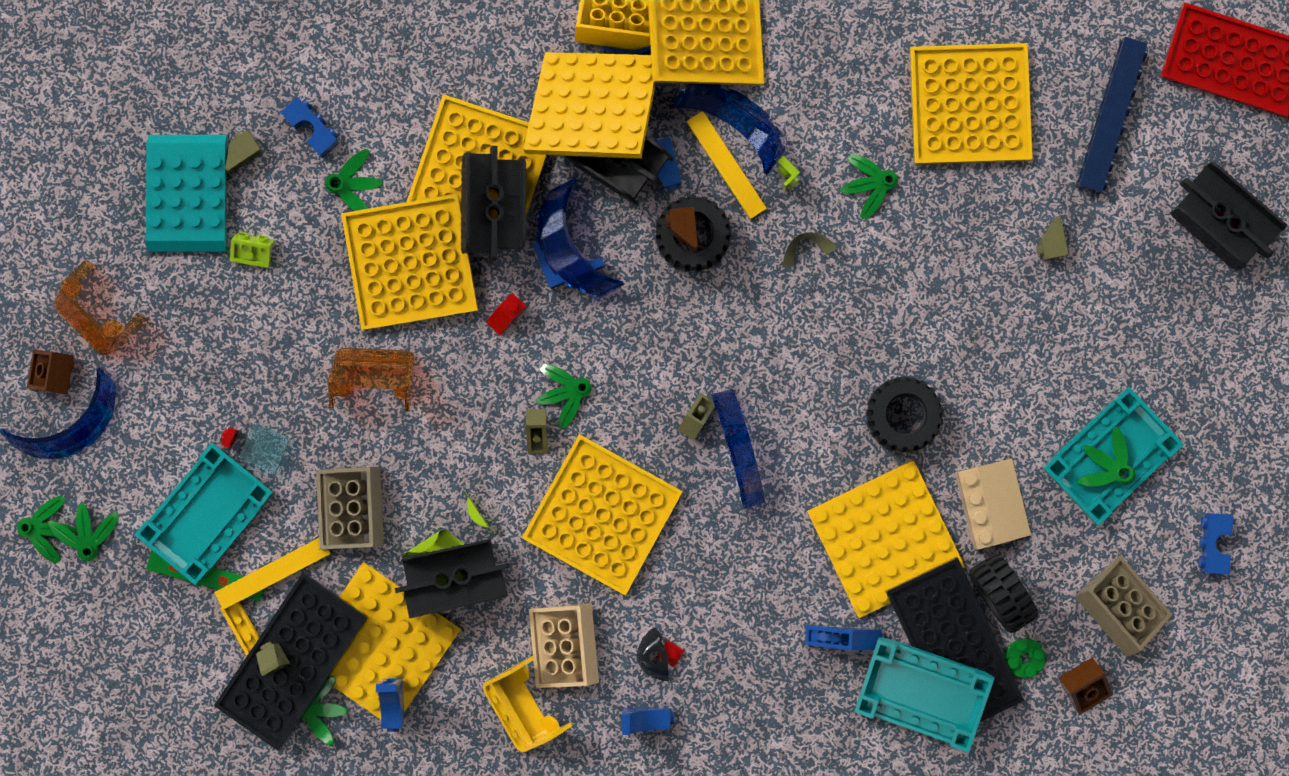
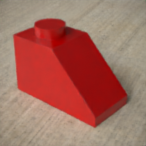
M511 293L496 308L486 323L500 336L527 307L518 297Z

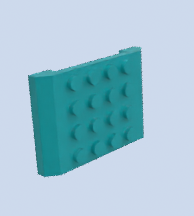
M148 135L146 147L147 252H227V170L225 166L228 155V135Z
M1127 387L1043 466V469L1080 509L1099 526L1124 499L1165 460L1171 458L1184 444L1130 387ZM1114 427H1118L1127 445V465L1131 466L1135 471L1134 481L1128 485L1120 484L1117 480L1099 487L1078 485L1077 479L1085 475L1108 472V470L1100 467L1088 457L1084 451V446L1088 445L1097 448L1116 461L1112 448V431ZM1123 472L1121 474L1122 478H1128L1129 473Z
M212 442L151 518L147 519L134 534L194 585H198L207 576L274 493Z
M879 637L854 712L872 719L877 717L950 743L951 747L969 753L994 677L973 667L889 638Z

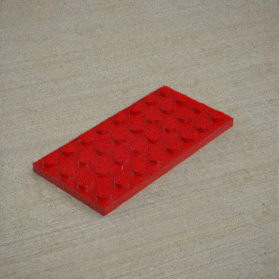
M1184 2L1177 19L1160 78L1289 119V36Z

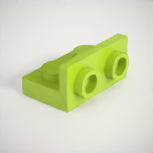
M782 156L777 161V172L784 179L788 177L783 183L782 189L784 191L787 188L791 190L798 183L800 172Z
M246 232L236 233L231 239L230 262L269 268L274 239H269L265 235L256 237L250 236Z

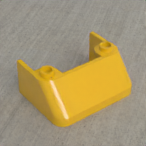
M533 656L517 663L483 684V691L514 746L520 752H526L547 743L573 726L570 722L560 727L555 717L551 715L543 716L525 685V682L529 680V670L525 665L534 660Z

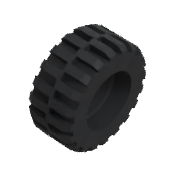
M690 195L687 198L685 196L680 197L679 200L671 202L662 211L656 227L658 250L665 258V261L673 265V268L677 270L681 269L688 273L690 271H696L697 273L705 269L708 270L722 259L728 249L731 237L729 219L726 218L724 210L720 209L716 202H711L706 197L702 196V198H699L696 195ZM694 207L695 216L704 219L709 224L712 237L705 249L699 252H687L679 247L675 237L671 235V229L666 228V215L669 214L670 209Z
M914 377L891 379L880 385L868 400V407L865 416H867V428L870 429V434L878 441L877 443L888 450L902 453L920 450L934 441V437L938 436L940 432L939 428L943 425L944 420L942 419L944 410L940 405L942 401L935 394V390L929 387L923 380L920 381ZM900 396L915 399L922 408V422L916 430L910 433H899L893 430L886 419L888 405L892 400Z
M993 554L971 568L969 574L974 585L1007 632L1015 633L1037 619L1038 609L1014 570L1000 554Z

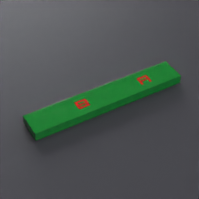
M151 550L146 570L189 581ZM213 567L199 585L219 590L244 576ZM264 589L248 598L261 601Z

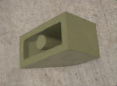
M248 130L239 131L234 135V139L230 141L225 166L230 174L263 153Z
M1060 216L1055 217L1038 241L1036 252L1038 257L1042 258V261L1069 255Z
M700 393L677 430L694 440L717 403Z
M526 409L528 454H548L546 409Z
M268 642L260 647V652L256 653L262 676L273 674L290 664L279 643L272 644Z

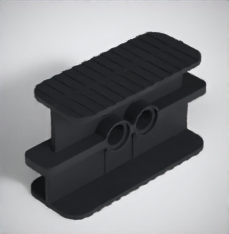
M647 136L645 137L642 158H626L622 163L621 161L624 158L565 156L577 168L634 205L638 204L635 198L648 180L658 187L662 185V182L656 176L667 160L674 161L671 154Z
M497 146L490 147V154L465 152L461 160L462 254L489 253V262H495L497 260V249L522 250L526 243L525 159H498ZM490 189H494L497 191V199H493L489 196ZM489 209L497 211L498 217L496 219L489 216Z
M1210 162L1204 166L1203 170L1193 181L1185 178L1180 182L1181 187L1188 194L1171 211L1172 217L1209 248L1210 251L1215 253L1225 264L1229 265L1230 268L1237 271L1245 268L1256 252L1264 258H1269L1273 255L1274 252L1268 246L1282 230L1287 228L1286 223L1221 166ZM1216 207L1221 208L1223 212L1222 216H1218L1216 214ZM1231 220L1236 221L1237 229L1231 227Z
M485 539L483 541L402 558L407 586L395 588V593L404 592L410 619L508 597L502 570L510 567L509 563L496 566L491 539ZM460 570H464L468 574V578L464 582L459 581L456 577L457 572ZM439 575H446L448 578L447 585L440 586L437 583V577Z

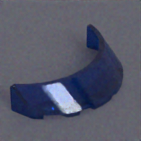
M688 83L682 88L672 105L675 108H690L709 113L738 130L758 153L765 175L770 173L777 161L785 153V146L782 145L779 137L781 132L777 126H773L768 120L770 116L759 105L753 103L748 97L738 91L722 89L721 84Z
M573 178L553 188L546 195L537 216L538 243L541 252L545 256V261L555 275H559L567 282L566 285L574 290L578 289L591 294L592 297H601L616 291L624 283L623 281L603 275L589 265L578 252L571 239L567 225L566 208L570 192L577 182V179Z
M98 367L96 369V387L88 408L73 425L62 432L42 438H25L13 435L8 429L1 428L0 434L14 448L33 457L58 459L75 455L85 447H89L96 442L106 429L114 412L116 398L115 383L104 367Z
M733 389L711 394L710 396L720 419L737 479L742 508L745 509L764 503L765 497L756 458Z

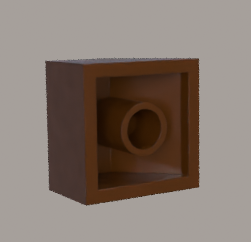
M694 207L670 209L669 214L666 215V228L671 229V235L689 250L697 252L698 244Z
M33 349L26 388L67 394L70 388L71 370L74 367V356Z
M1093 657L1083 661L1079 666L1059 677L1064 691L1079 715L1113 695L1106 674Z

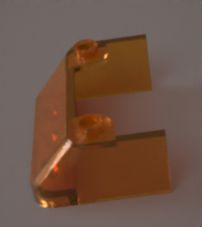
M84 260L62 281L53 301V306L98 354L110 355L147 317L137 313L125 326L116 320H108L100 327L74 300L81 292L80 281L96 266L94 263Z
M338 349L335 352L328 379L329 408H334L336 396L347 397L354 392L355 387L393 389L394 397L405 400V411L409 412L413 395L414 354L406 350Z

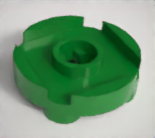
M1021 638L1009 644L1005 652V660L1011 673L1021 678H1032L1044 667L1045 651L1038 642L1029 638ZM1027 652L1029 653L1030 661H1026L1023 664L1020 655H1025Z

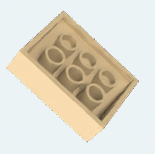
M1012 459L955 472L974 549L986 548L1031 535Z
M592 603L529 609L536 688L589 686L599 683Z

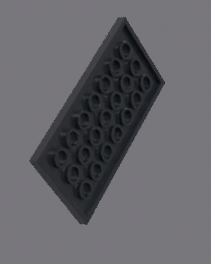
M958 557L950 559L885 591L910 646L984 671L994 677L980 722L1025 701Z
M305 572L302 573L214 704V707L268 745L280 751L369 617ZM268 642L272 644L279 643L290 664L273 674L262 676L256 653L260 652V647Z

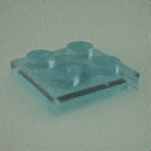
M254 422L238 459L276 474L292 438Z

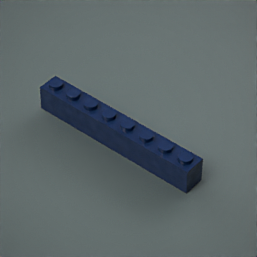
M1124 37L1120 41L1076 188L1100 194L1107 188L1109 181L1106 179L1107 174L1112 171L1114 166L1112 158L1118 152L1120 146L1118 138L1125 130L1126 124H1123L1131 110L1129 102L1136 94L1137 87L1134 86L1136 80H1139L1143 69L1140 67L1142 61L1144 62L1148 55V50H1146L1148 43Z

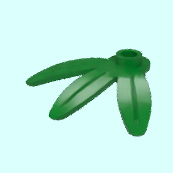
M368 149L361 150L353 155L341 168L339 174H331L325 179L326 190L333 194L339 193L344 203L353 211L368 209V207L350 190H370L383 185V181L375 178H350L366 161L369 155ZM331 181H337L338 186L332 187Z
M851 154L847 158L848 161L857 169L872 177L849 182L841 188V192L855 194L875 189L868 197L860 214V217L866 220L879 208L886 190H891L897 185L898 177L891 170L882 171L875 163L863 156ZM886 176L891 177V183L886 182Z
M543 364L540 370L547 377L565 385V387L552 389L536 399V403L547 405L569 398L561 411L557 425L558 428L564 429L576 415L581 398L587 397L591 393L592 385L585 378L575 380L561 368ZM584 384L586 386L585 391H580L578 386Z
M1114 427L1112 431V448L1116 461L1097 448L1088 445L1084 446V451L1088 457L1100 467L1108 470V472L1085 475L1077 479L1078 485L1099 487L1113 483L1116 480L1120 484L1128 485L1134 481L1135 471L1131 466L1127 465V445L1118 427ZM1128 472L1129 477L1126 479L1122 478L1121 474Z
M61 495L44 503L33 514L32 518H23L17 524L19 535L25 538L30 537L36 550L44 558L55 564L61 561V558L55 548L42 535L56 536L49 528L48 523H43V521L56 513L64 504L66 499ZM25 524L29 526L28 531L24 530ZM62 524L69 528L74 534L77 532V529L75 527H72L67 524Z
M80 503L76 513V526L79 537L69 528L56 521L50 520L48 526L60 541L72 548L78 549L77 554L81 560L92 561L98 554L97 546L113 531L119 516L116 511L111 513L99 524L94 534L91 535L89 513L85 504ZM84 549H90L91 554L86 555Z
M334 676L328 678L301 718L305 719L313 733L329 746L334 745V738L326 724L317 716L338 717L349 712L346 707L339 704L317 703L334 686L336 681Z

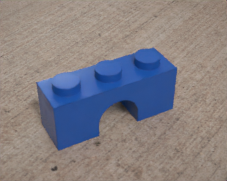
M297 97L280 113L296 130L303 124H312L314 126V133L307 142L323 159L340 143L336 139L339 135L332 128L328 130L323 125L326 121L318 113L314 115L310 111L313 107L306 99L301 101Z
M1205 513L1204 517L1201 518V528L1204 531L1203 537L1201 536L1199 546L1202 548V556L1198 559V567L1204 573L1230 575L1231 555L1220 553L1216 548V540L1224 534L1232 535L1233 515Z

